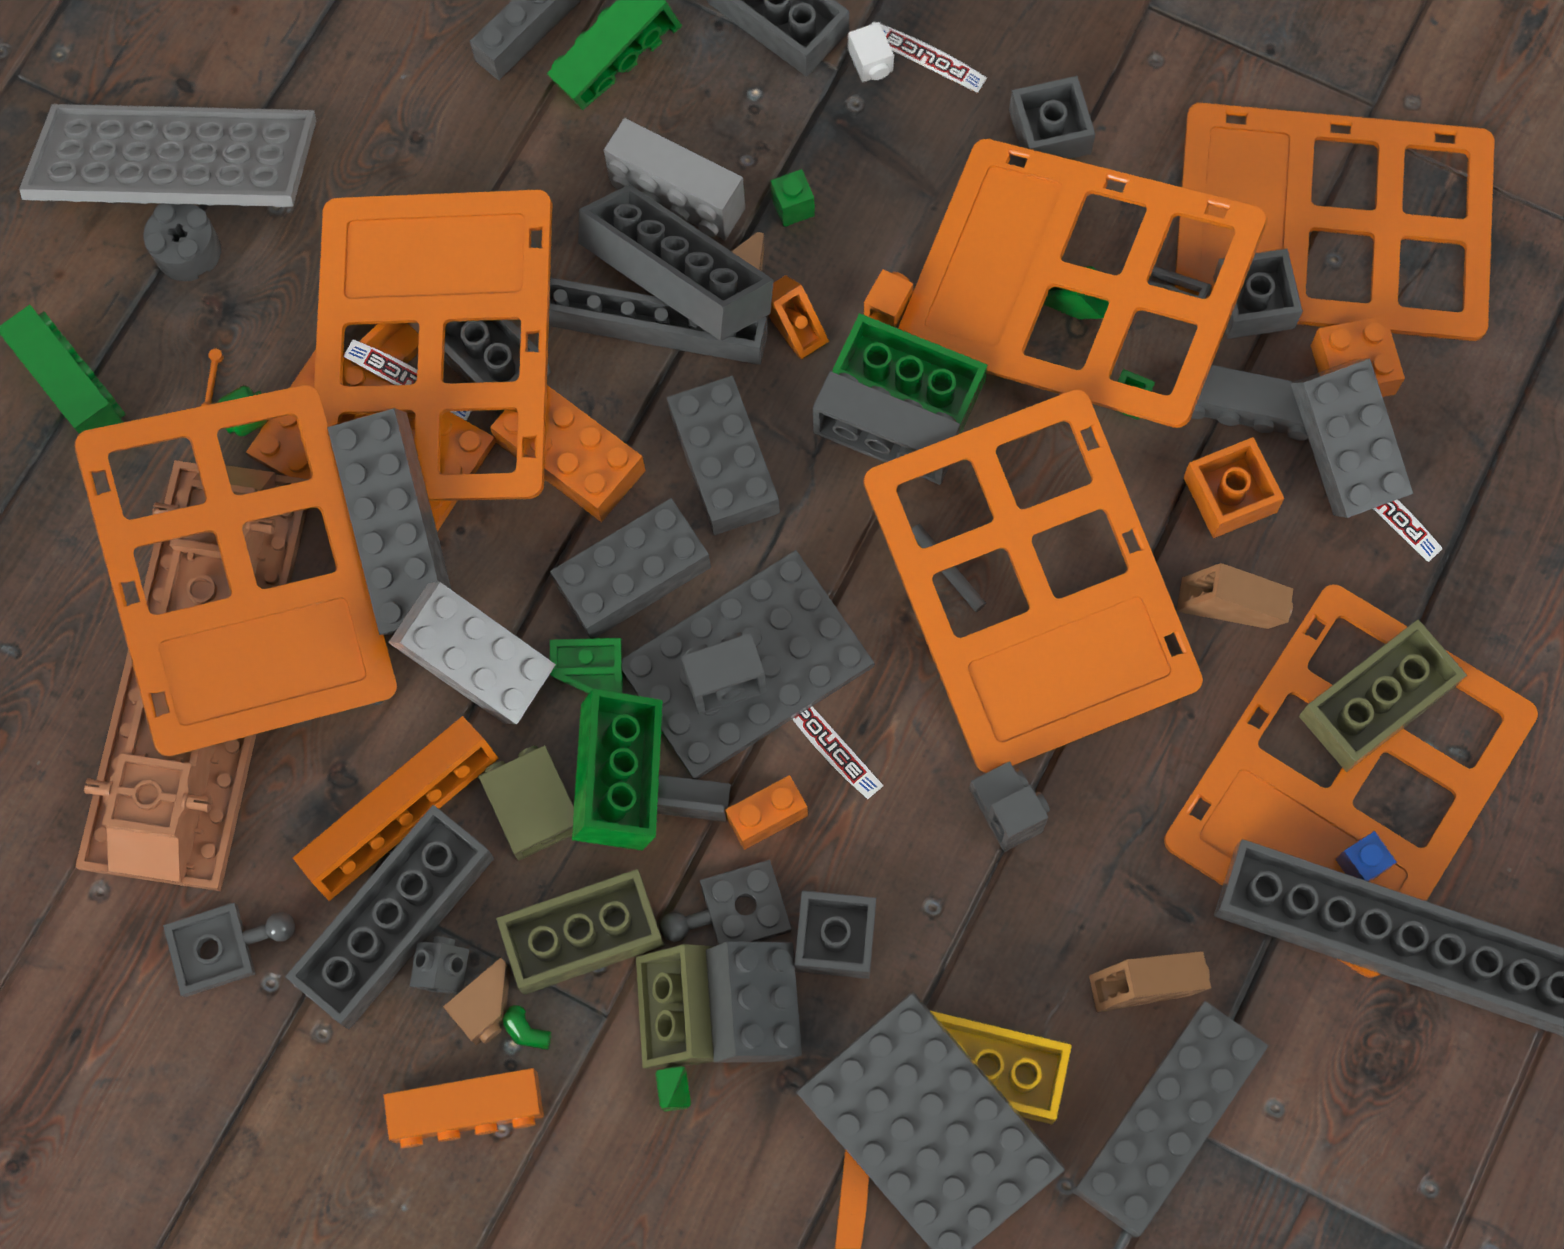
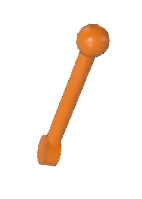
M217 348L210 350L208 354L211 360L205 402L201 406L212 404L218 363L223 360V354Z

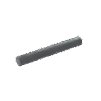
M917 524L912 528L916 542L921 548H927L936 544L921 524ZM956 566L941 571L975 612L980 611L986 605L983 598Z

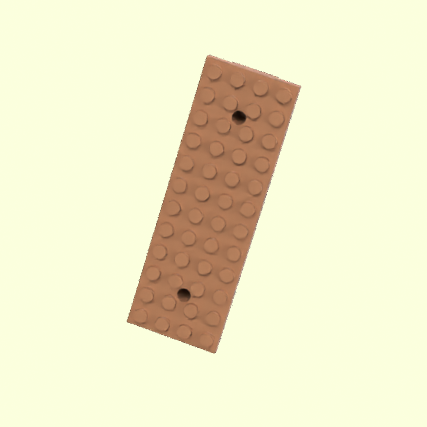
M174 460L164 504L155 502L152 515L195 506L205 502L206 497L196 463ZM225 465L231 489L235 495H244L309 480L276 475L275 472ZM307 509L243 524L242 530L259 588L267 589L291 583ZM213 532L199 533L154 544L143 587L148 610L151 614L159 615L226 599L230 596L229 583L217 538ZM128 650L97 780L88 778L85 782L88 785L84 787L85 794H93L75 867L79 870L221 891L256 734L174 756L161 755L154 747ZM164 693L151 694L157 717L169 713Z

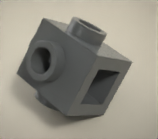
M434 936L433 942H417L410 987L437 993H460L463 990L465 973L467 971L469 949L455 946V939Z

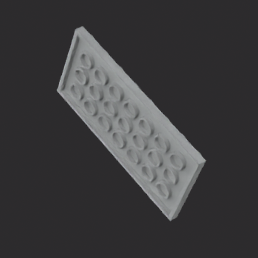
M52 104L19 191L22 200L293 207L316 125L315 111Z

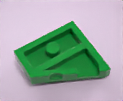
M622 638L550 640V661L556 664L550 673L551 677L587 694L593 688L623 693Z

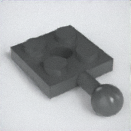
M770 860L700 880L707 910L687 916L679 912H671L665 915L660 923V931L663 937L672 942L684 939L690 929L712 924L718 945L727 941L758 942L789 933L792 930ZM741 897H750L754 900L756 909L750 915H741L735 909V902Z
M231 903L163 925L180 995L185 998L255 975L248 945L268 938L278 942L288 940L295 932V921L292 916L285 912H277L268 918L265 925L244 931L238 905ZM209 940H215L219 946L218 953L212 959H203L200 954L202 945Z

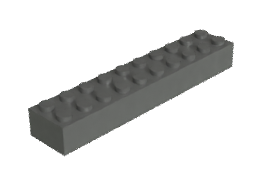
M1241 839L1235 846L1214 917L1564 1037V948Z

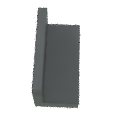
M659 775L657 814L727 822L725 809L729 808L731 784Z

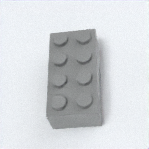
M626 118L623 119L604 149L609 180L614 188L619 190L630 184L684 221L698 226L699 230L709 237L717 236L726 240L745 210L743 177Z
M441 582L427 584L388 642L505 724H518L556 665Z

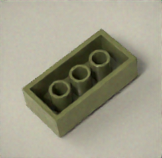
M1416 620L1310 702L1299 717L1342 768L1348 772L1457 687L1467 674L1419 620Z
M638 869L496 918L518 989L523 995L664 946Z

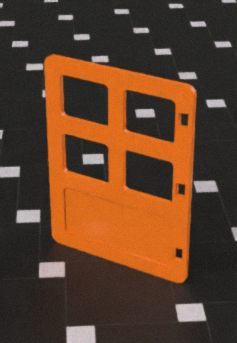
M1196 103L1190 107L1186 121L1182 187L1258 206L1264 210L1267 225L1256 253L1288 249L1303 311L1297 324L1328 327L1386 315L1391 333L1477 341L1488 330L1495 142L1490 131L1483 128L1210 103ZM1226 116L1247 118L1245 125L1226 123ZM1331 125L1350 126L1349 134L1331 133ZM1435 134L1455 136L1453 144L1435 142ZM1315 141L1374 145L1377 148L1374 210L1316 206L1312 203ZM1406 149L1463 153L1468 157L1465 219L1406 214L1403 211L1404 158ZM1209 205L1207 214L1224 219L1228 209ZM1179 216L1175 273L1211 284L1213 290L1215 285L1213 275L1218 261L1226 257L1235 231ZM1311 231L1364 235L1372 238L1373 257L1369 303L1314 299L1306 295L1309 233ZM1401 240L1459 244L1464 247L1463 309L1461 312L1402 307L1398 303ZM1174 284V287L1196 296L1199 295V292Z
M982 139L975 143L898 329L988 365V374L1060 395L1071 390H1082L1089 396L1091 403L1173 428H1180L1185 426L1191 419L1266 228V214L1258 206L991 139ZM1014 155L1028 159L1025 167L1009 164L1010 156ZM1108 179L1125 183L1123 192L1106 189ZM1090 194L1147 208L1123 271L1119 275H1112L1062 261L1063 254L1084 202ZM1209 205L1228 209L1224 219L1208 215ZM1177 216L1235 231L1212 293L1206 299L1148 284L1172 220ZM1052 287H1059L1109 301V306L1085 366L1080 370H1074L1024 355L1025 348L1048 291ZM1138 311L1151 312L1197 326V331L1175 387L1169 395L1158 394L1110 379L1133 318Z
M517 190L333 198L323 208L314 388L320 395L327 425L330 427L340 424L341 418L346 414H372L393 408L406 413H415V447L429 501L532 499L539 496L544 488L552 200L545 191ZM542 230V247L531 248V231ZM521 320L519 378L516 381L444 383L445 327L449 322ZM419 323L417 380L414 384L343 386L344 337L347 326ZM539 333L538 352H528V334ZM480 410L518 411L517 463L514 472L442 475L440 473L442 416L445 412ZM536 438L535 458L524 457L525 439Z
M302 385L90 429L81 432L75 440L74 446L154 747L163 756H174L390 699L396 692L397 683L384 635H379L322 402L318 391L312 386ZM294 416L300 430L311 471V478L307 481L244 495H235L231 489L217 432L221 429L277 417ZM178 438L189 439L206 497L205 502L132 520L126 519L121 509L110 468L109 454ZM104 471L109 492L98 495L92 473ZM313 507L320 509L336 565L335 572L272 588H259L242 530L243 524ZM204 532H213L217 538L229 583L230 596L226 599L159 615L151 614L148 610L137 569L134 550L146 545ZM134 581L139 602L127 606L121 583L125 584ZM163 692L169 713L157 717L151 694Z
M1071 390L875 466L865 474L863 480L865 490L975 765L981 772L987 773L1009 761L1012 766L1195 693L1200 689L1203 682L1201 671L1091 400L1084 391ZM1057 423H1069L1090 473V484L1030 508L1020 509L1015 502L997 457L996 448ZM1091 427L1099 448L1088 451L1081 431ZM962 460L970 461L991 510L992 522L927 548L919 547L898 497L897 486ZM1097 510L1104 511L1126 562V572L1060 599L1054 597L1032 544V537L1035 534ZM1132 529L1141 551L1138 550L1130 554L1122 534ZM997 549L1006 550L1028 602L1029 608L1027 612L965 637H956L953 634L933 584L932 578L934 574ZM1174 632L1182 654L1172 657L1164 637Z
M1328 585L1318 596L1167 831L1164 843L1169 852L1223 886L1234 848L1241 839L1345 874L1335 859L1344 850L1375 831L1396 860V863L1370 882L1427 901L1536 722L1538 711L1536 706L1528 699L1447 651L1467 674L1456 688L1499 713L1502 717L1501 724L1474 768H1466L1403 728L1348 772L1341 768L1329 788L1319 786L1263 751L1258 745L1259 739L1288 695H1295L1309 704L1332 686L1329 682L1312 673L1308 669V663L1335 620L1339 618L1345 619L1384 644H1387L1407 628L1406 625L1342 586ZM1315 618L1325 625L1317 640L1309 635H1305ZM1258 707L1269 714L1260 729L1248 724ZM1383 753L1391 754L1449 790L1454 796L1452 804L1424 848H1419L1362 813L1353 805V799ZM1200 797L1211 805L1201 821L1189 815ZM1339 960L1365 977L1373 978L1380 975V973Z

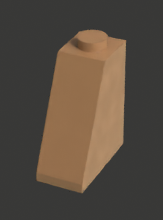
M1219 563L1182 578L1177 611L1269 629L1288 623L1293 610V588Z
M1203 951L1128 959L1089 975L1097 1012L1188 997L1211 989L1210 971L1205 962Z

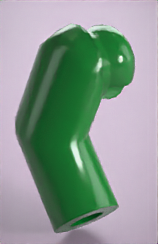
M519 1005L510 1006L503 1015V1026L517 1045L548 1050L552 1032L531 1028L525 1019V1009Z

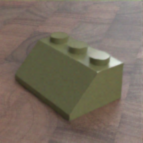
M683 944L636 957L643 1068L697 1065L714 1062L706 949L714 946Z

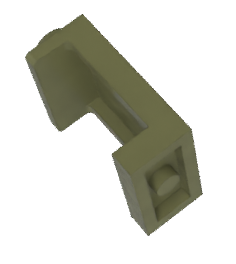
M538 746L528 747L518 754L519 758L505 763V761L496 762L485 769L486 773L479 776L509 845L518 861L572 836L574 806L546 746L540 748Z

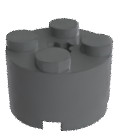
M161 203L155 207L154 213L145 225V246L157 266L167 277L177 281H193L199 278L198 275L207 270L210 272L217 265L221 255V243L208 216L199 207L193 204L176 205Z

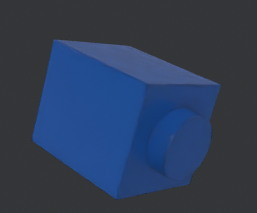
M1375 831L1344 850L1335 859L1345 874L1368 882L1387 871L1396 863V860Z

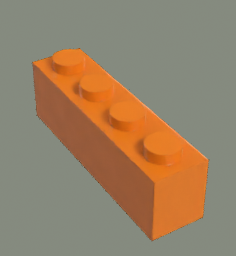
M534 1068L383 1094L388 1137L390 1141L400 1143V1148L423 1145V1138L434 1136L438 1137L439 1142L461 1138L460 1132L474 1129L475 1135L498 1132L497 1125L512 1123L514 1129L536 1125L535 1119L544 1117L538 1072Z

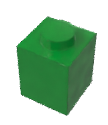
M802 169L770 180L771 199L783 227L815 216L814 195Z

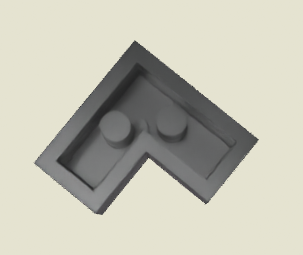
M1009 761L971 781L969 790L1004 852L1043 832L1048 820L1047 812L1050 811L1049 805L1040 791L1034 792L1020 768L1015 770Z

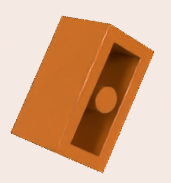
M789 775L725 809L727 820L740 844L746 850L807 817L808 807Z

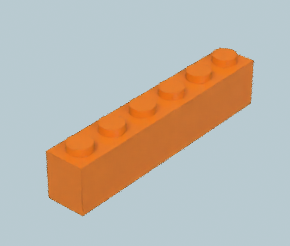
M463 716L460 717L297 853L293 860L328 901L332 900L401 842L432 805L440 809L484 772L487 767L499 759L477 730Z

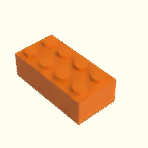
M547 385L544 479L602 522L646 471L643 456ZM504 410L490 426L496 443L517 458L518 411ZM536 438L525 439L524 457L535 458Z

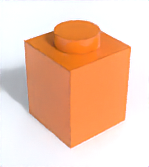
M882 269L864 301V315L896 328L912 296L913 283L899 272L890 273Z

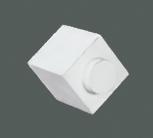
M880 22L848 33V51L862 82L870 79L880 80L890 72H893L894 54Z

